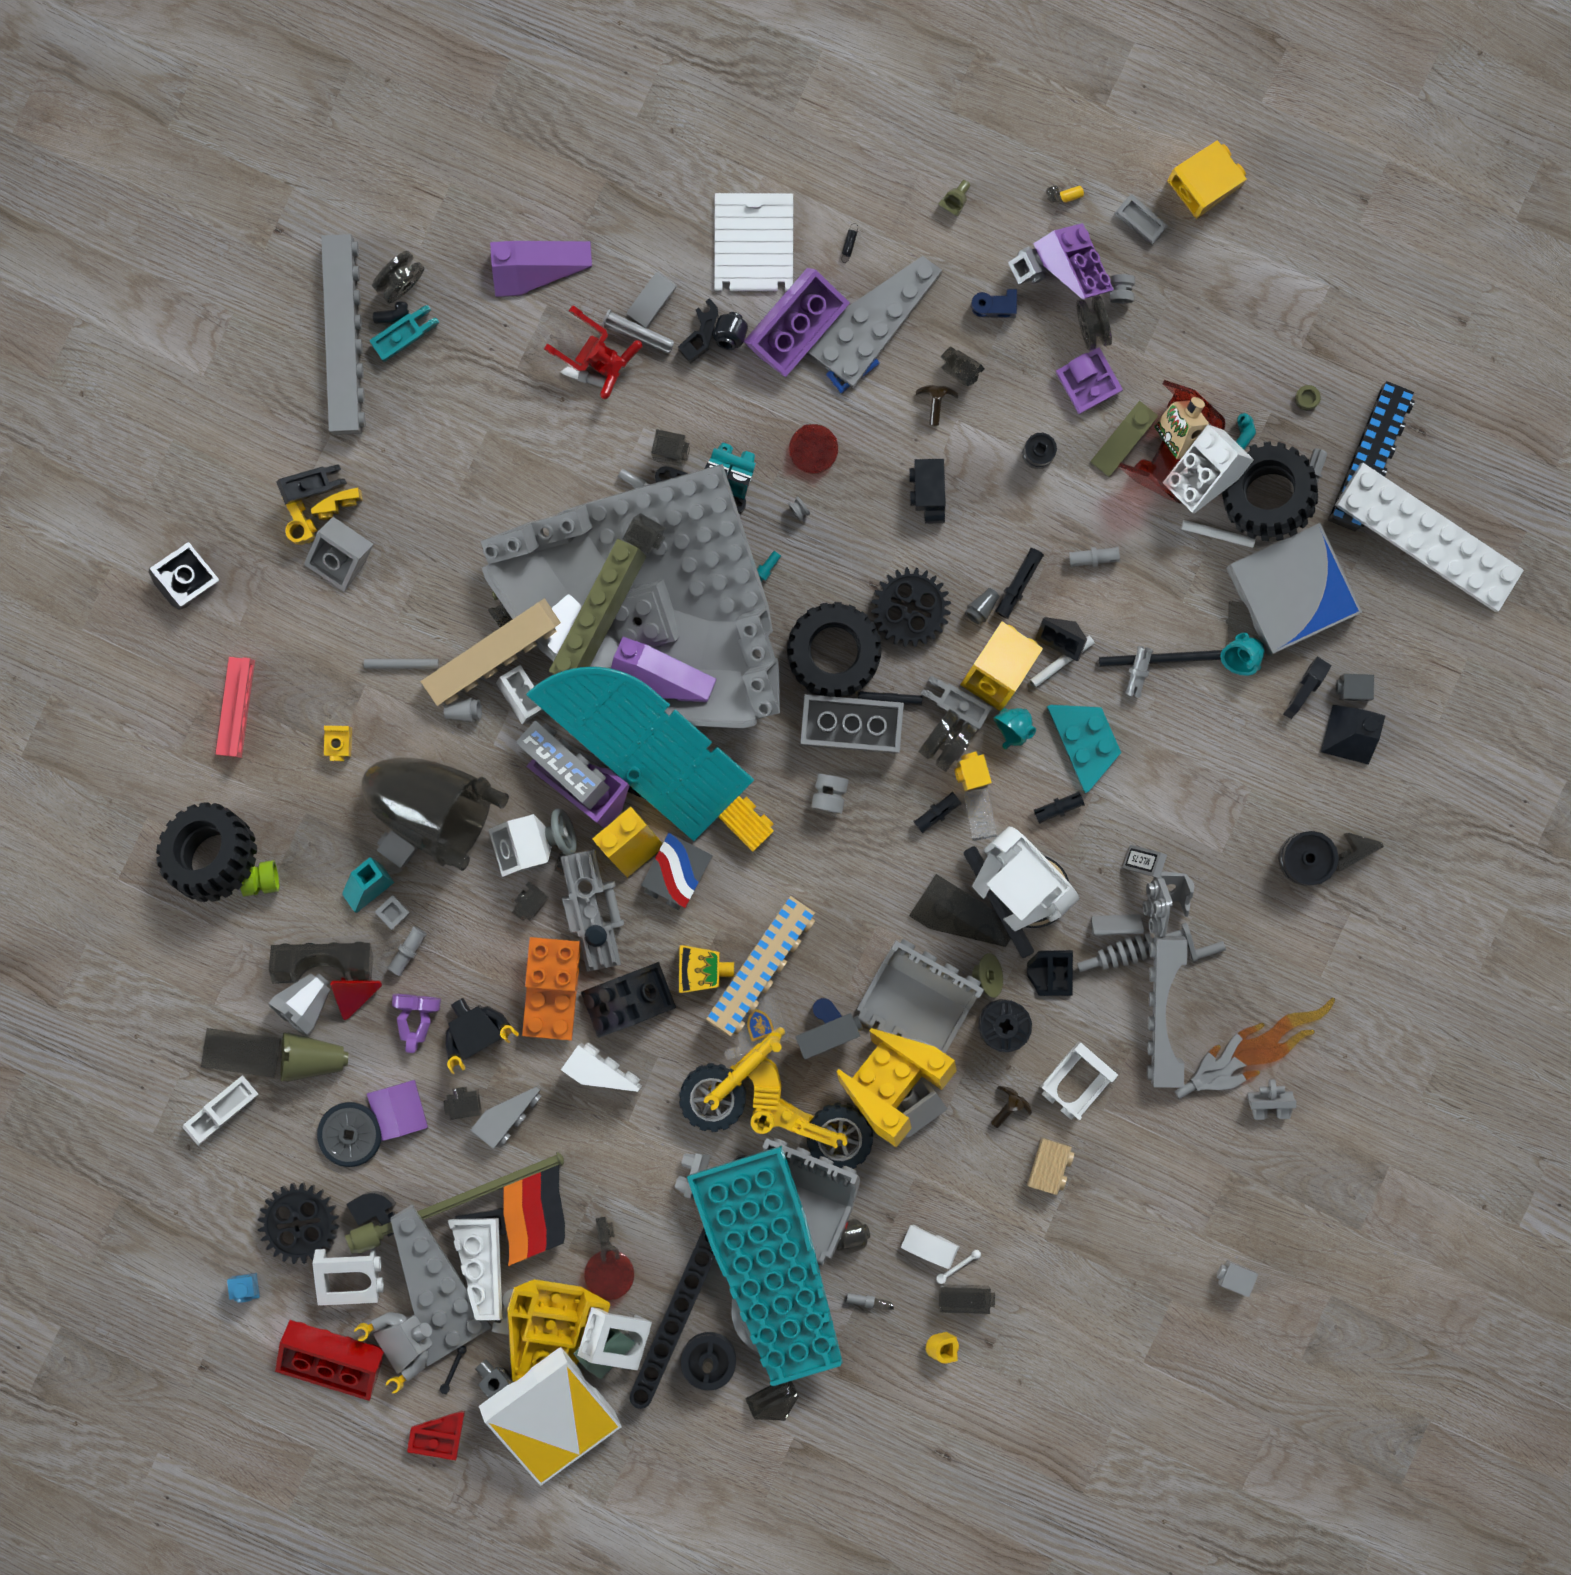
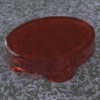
M806 424L794 433L789 445V454L793 464L805 473L819 474L825 472L836 461L838 455L837 438L828 428L822 425Z
M608 1248L597 1252L590 1258L585 1268L584 1277L588 1289L593 1294L605 1300H614L622 1297L629 1291L634 1281L635 1271L631 1260L624 1253Z

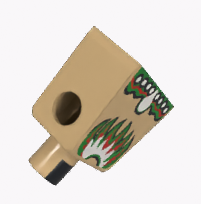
M1193 397L1190 401L1172 403L1154 425L1176 459H1181L1209 424L1201 413L1205 403L1200 398Z

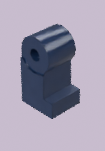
M1007 289L1006 296H990L985 292L977 293L972 298L971 310L978 317L1016 318L1017 289Z
M827 998L817 999L813 1004L814 1015L825 1023L842 1017L834 1004Z

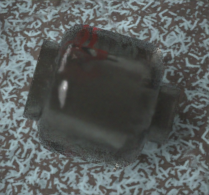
M856 1218L848 1220L836 1250H841L842 1253L848 1255L865 1249L867 1239L870 1238L868 1226L862 1224Z

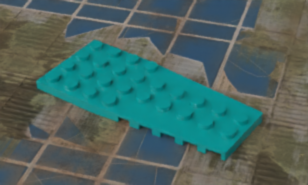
M782 1146L688 1175L687 1179L711 1249L723 1276H726L730 1286V1293L733 1299H736L741 1311L740 1316L743 1322H746L751 1334V1341L753 1345H756L760 1354L761 1364L763 1368H766L770 1377L771 1386L841 1366L843 1360L809 1226Z

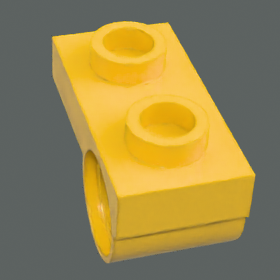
M302 500L286 504L293 518V521L289 522L285 529L287 538L297 545L313 542L315 539L314 533L317 532V529L311 518L306 519L302 512L306 510ZM299 526L303 527L304 535L301 538L295 539L293 537V530Z

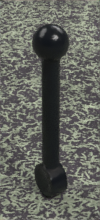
M464 1345L457 1348L458 1354L447 1379L440 1386L442 1394H447L450 1390L449 1384L460 1359L467 1352V1348Z

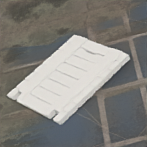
M715 193V291H722V283H730V291H778V283H785V291H787L793 285V194Z

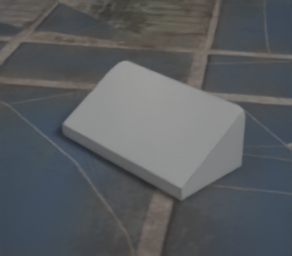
M1139 914L1091 917V929L1094 936L1142 934L1144 932L1142 919Z

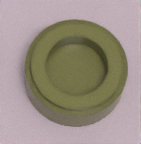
M1312 385L1302 386L1295 394L1296 405L1305 411L1313 410L1321 400L1319 390Z

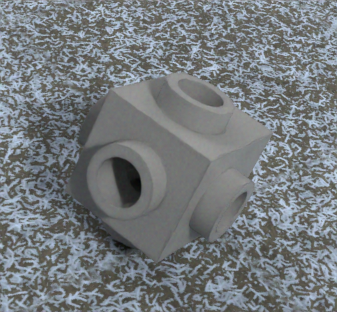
M1031 246L1019 251L1018 256L1008 262L1018 284L1032 281L1033 284L1038 283L1046 278L1045 273L1049 271L1043 266L1036 248L1032 249Z

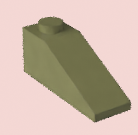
M1139 400L1090 462L1110 477L1155 422L1158 415Z

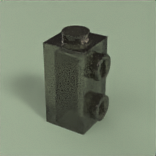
M939 1285V1311L942 1313L990 1314V1307H995V1292H991L989 1286Z

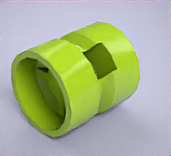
M275 861L260 862L258 867L251 866V875L248 879L245 878L243 880V886L240 888L243 897L258 895L260 890L264 894L279 892V875Z

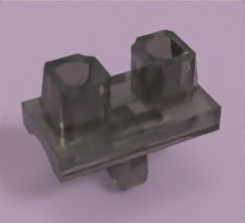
M949 347L941 355L942 360L945 362L941 367L943 371L965 386H970L977 382L979 373L985 369L982 364L961 351H956L952 347Z

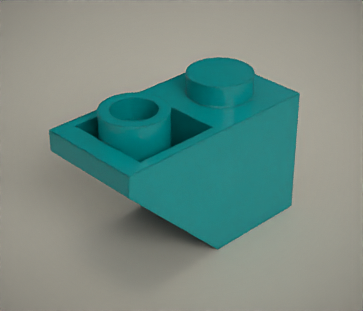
M369 857L351 872L342 895L353 911L358 913L395 882L381 863Z

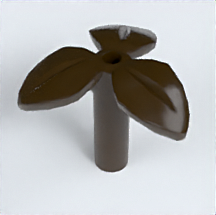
M923 386L916 390V395L922 392H929L931 394L932 402L929 425L939 426L942 398L946 394L958 398V393L946 386Z
M1005 1086L997 1087V1089L1006 1092L1009 1098L1008 1103L992 1119L991 1124L994 1127L999 1128L1011 1113L1020 1111L1023 1108L1026 1109L1029 1115L1032 1114L1029 1103L1023 1096H1018L1017 1091Z

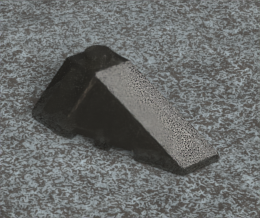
M934 874L909 917L929 929L1003 947H1006L1011 940L993 909L937 874Z

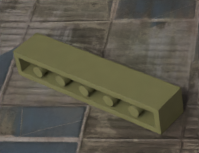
M617 538L549 669V672L553 675L573 668L590 667L647 557L639 548Z

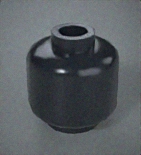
M737 312L720 315L713 331V337L717 345L725 350H734L741 347L748 331V324L742 315Z

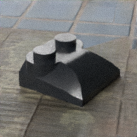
M189 542L149 568L148 571L154 585L167 601L178 610L188 607L194 599L219 582L217 576Z

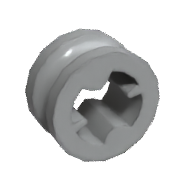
M797 496L795 502H788V505L798 520L801 521L803 520L802 517L810 515V512L803 501Z

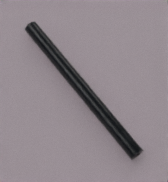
M1222 650L1151 654L1149 664L1221 660ZM1136 655L1099 657V667L1134 665Z

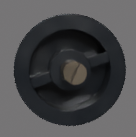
M703 1332L692 1337L685 1345L681 1357V1369L686 1380L692 1386L706 1391L719 1389L730 1381L736 1368V1352L731 1342L723 1335L715 1332Z

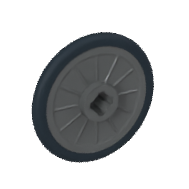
M344 1102L333 1106L323 1115L317 1129V1140L322 1153L328 1160L339 1166L356 1167L368 1162L376 1154L381 1144V1131L375 1114L368 1107L355 1102ZM346 1129L354 1131L353 1140L345 1138Z

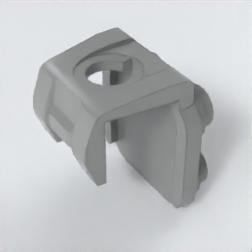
M1161 872L1160 878L1154 877L1151 883H1147L1146 893L1148 900L1143 901V913L1145 916L1150 917L1149 929L1151 933H1155L1160 938L1166 937L1170 907L1173 906L1172 902L1179 901L1185 917H1188L1190 902L1194 893V883L1187 874ZM1169 884L1176 885L1175 889L1170 892L1166 886Z

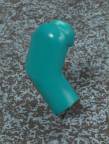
M1242 413L1237 417L1240 436L1236 443L1245 450L1254 438L1256 429L1252 417Z

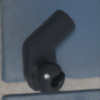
M399 301L395 303V310L374 312V323H392L400 320L409 314L408 304Z

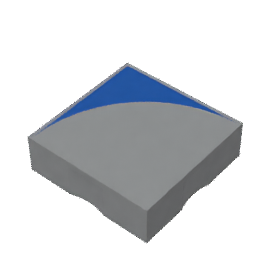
M1320 523L1226 567L1240 599L1250 612L1253 626L1261 643L1264 645L1267 656L1362 613Z

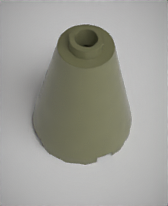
M290 1032L283 1033L281 1081L290 1082L343 1071V1066H348V1052L344 1051L343 1046Z

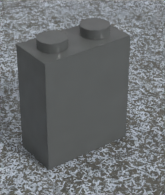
M849 1013L799 1034L795 1038L804 1059H808L860 1037L859 1031L863 1030L858 1016L852 1017V1014Z

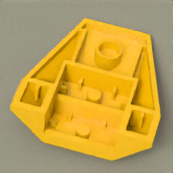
M533 1279L514 1287L507 1309L512 1381L515 1382L522 1378L533 1366L560 1347L577 1365L579 1360L573 1353L580 1347L591 1307L599 1308L608 1313L610 1302L581 1286Z

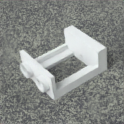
M1078 1041L1040 1087L1044 1090L1042 1095L1052 1104L1057 1101L1063 1106L1060 1111L1072 1120L1076 1117L1080 1120L1082 1118L1081 1115L1104 1088L1116 1079L1118 1074ZM1082 1057L1100 1074L1076 1101L1071 1103L1064 1102L1058 1097L1057 1087Z
M375 1248L371 1249L370 1256L326 1258L325 1249L315 1250L312 1264L318 1306L378 1303L379 1293L384 1291L383 1277H379L378 1274L381 1271V1257L376 1256ZM362 1272L370 1277L371 1285L362 1291L330 1292L328 1273Z
M591 1307L577 1356L594 1364L638 1371L652 1322L638 1315H634L633 1318L607 1313L599 1308ZM610 1328L630 1331L629 1336L636 1344L625 1355L603 1352Z

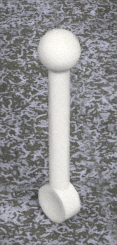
M979 1250L972 1251L971 1256L944 1274H938L936 1277L937 1282L940 1284L945 1283L947 1277L972 1260L979 1259L981 1252Z

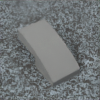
M656 272L626 314L645 328L649 327L661 307L665 306L677 285L661 273Z

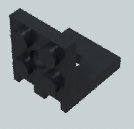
M659 962L581 991L584 1004L598 1038L676 1008ZM645 987L650 992V998L645 994Z

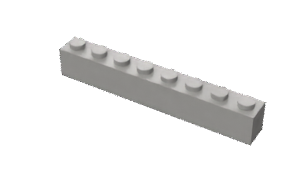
M351 234L321 235L329 432L332 435L362 434V427L366 426L365 412H361V403L365 402L364 388H360V378H364L363 363H359V354L363 353L362 339H358V329H362L361 314L357 315V305H361L360 290H356V281H360L359 266H355V256H359L358 241H354Z

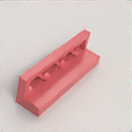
M229 657L216 755L242 758L255 660L251 658Z

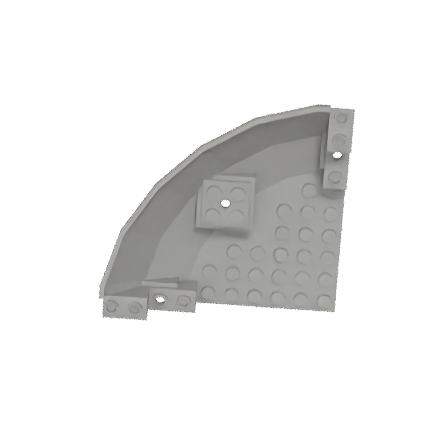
M723 464L590 501L563 510L557 515L528 522L480 541L488 565L482 567L485 579L512 619L545 598L560 620L561 624L555 627L557 633L546 640L543 636L535 640L537 647L553 662L617 538L639 548L647 557L590 667L611 669L612 661L621 639L626 637L646 644L716 678V683L708 702L664 699L670 704L665 710L668 715L676 709L694 726L746 728L756 725L759 718L780 713L779 664L768 637L773 632L769 605ZM543 528L549 530V536L543 533ZM635 617L641 618V625L635 624ZM754 650H759L761 657H757L754 654Z

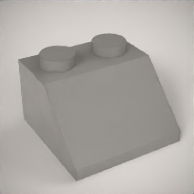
M332 517L317 532L304 565L342 591H345L366 562L374 544Z
M923 1077L920 1078L896 1108L910 1119L911 1130L906 1135L907 1138L948 1110L929 1082Z

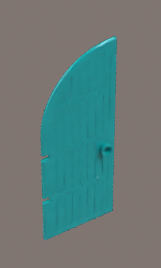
M605 667L573 668L546 678L526 694L693 841L754 781L746 771L720 748L716 747L710 752L707 747L711 745L712 741L676 709L668 715L665 710L670 704L651 687L636 677L622 671Z

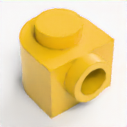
M943 1332L934 1334L928 1339L926 1353L929 1357L943 1364L958 1361L957 1352L959 1344L956 1336Z

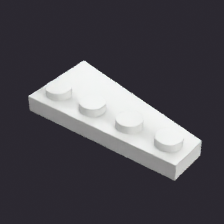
M499 1218L448 1220L449 1227L452 1229L455 1238L454 1245L462 1263L461 1270L467 1281V1291L475 1320L503 1319Z

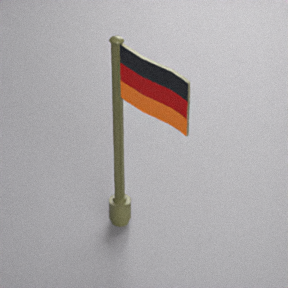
M556 1152L557 1155L417 1212L422 1220H425L504 1187V1219L509 1242L508 1266H511L564 1244L565 1220L559 1192V1165L563 1166L564 1158L559 1152ZM373 1222L351 1230L350 1234L345 1235L351 1253L358 1252V1254L380 1246V1240L394 1231L391 1222L382 1226H374Z

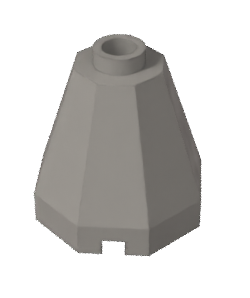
M309 974L275 995L268 1003L269 1007L283 1020L292 1024L291 1026L308 1037L316 1026L330 992V989L327 987L329 982L320 974L316 976Z

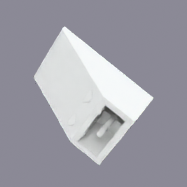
M1208 424L1163 481V484L1192 513H1196L1239 480L1254 459L1224 430Z
M588 1042L585 1045L579 1044L561 1069L583 1085L636 1092L642 1087L638 1083L640 1079L630 1071L626 1074L618 1069L620 1064L610 1057L604 1059L599 1056L600 1050Z

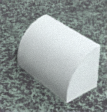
M521 665L499 677L496 684L521 724L526 723L543 711L526 695L534 685Z

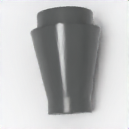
M988 588L967 606L966 616L978 625L986 622L996 601L1000 598L999 594L995 590Z

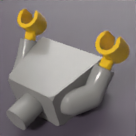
M388 1312L371 1320L369 1325L360 1323L355 1328L354 1332L358 1329H363L366 1335L359 1337L358 1341L366 1340L370 1332L375 1330L376 1332L373 1335L397 1374L401 1372L402 1375L393 1377L386 1382V1386L392 1381L397 1383L398 1387L392 1393L400 1391L406 1380L409 1382L425 1368L428 1358L427 1350L432 1346V1341L429 1338L432 1334V1329L427 1323L421 1324L416 1316L406 1317L404 1314Z

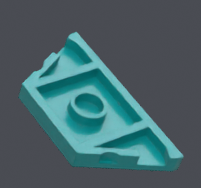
M1047 706L1048 712L1085 794L1091 790L1121 754V750L1102 707Z

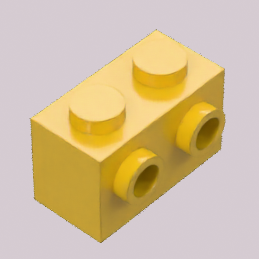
M976 751L961 756L962 760L957 763L958 767L954 769L957 782H962L965 792L992 783L984 754L978 756Z

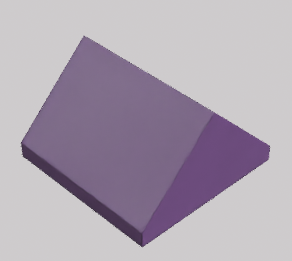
M415 1080L367 1093L371 1111L375 1114L379 1123L381 1141L428 1128Z

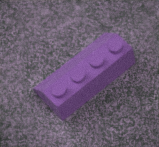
M807 268L748 335L744 343L759 358L786 377L850 302L816 269Z

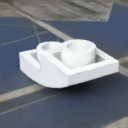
M910 1225L901 1246L902 1249L947 1269H950L960 1247L939 1235L935 1236L915 1225Z

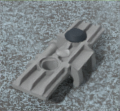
M595 849L561 856L569 892L567 896L562 897V902L565 907L570 933L577 932L581 941L580 944L587 972L621 965L613 928L624 925V920L620 918L613 888L616 886L615 881L602 882ZM583 880H587L592 884V890L581 892L578 884ZM605 892L611 921L604 922L602 916H600L596 900L597 893Z

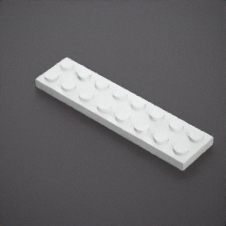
M1364 463L1358 466L1335 504L1336 507L1494 612H1499L1524 571Z

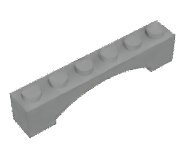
M1154 936V943H1150V957L1154 958V967L1149 969V981L1153 982V992H1149V1007H1153V1016L1148 1017V1030L1152 1031V1041H1148L1147 1045L1148 1056H1152L1151 1065H1147V1080H1151L1153 1087L1184 1088V1062L1181 1058L1175 1057L1168 1039L1166 1004L1170 986L1181 965H1187V939L1185 936H1166L1163 938Z

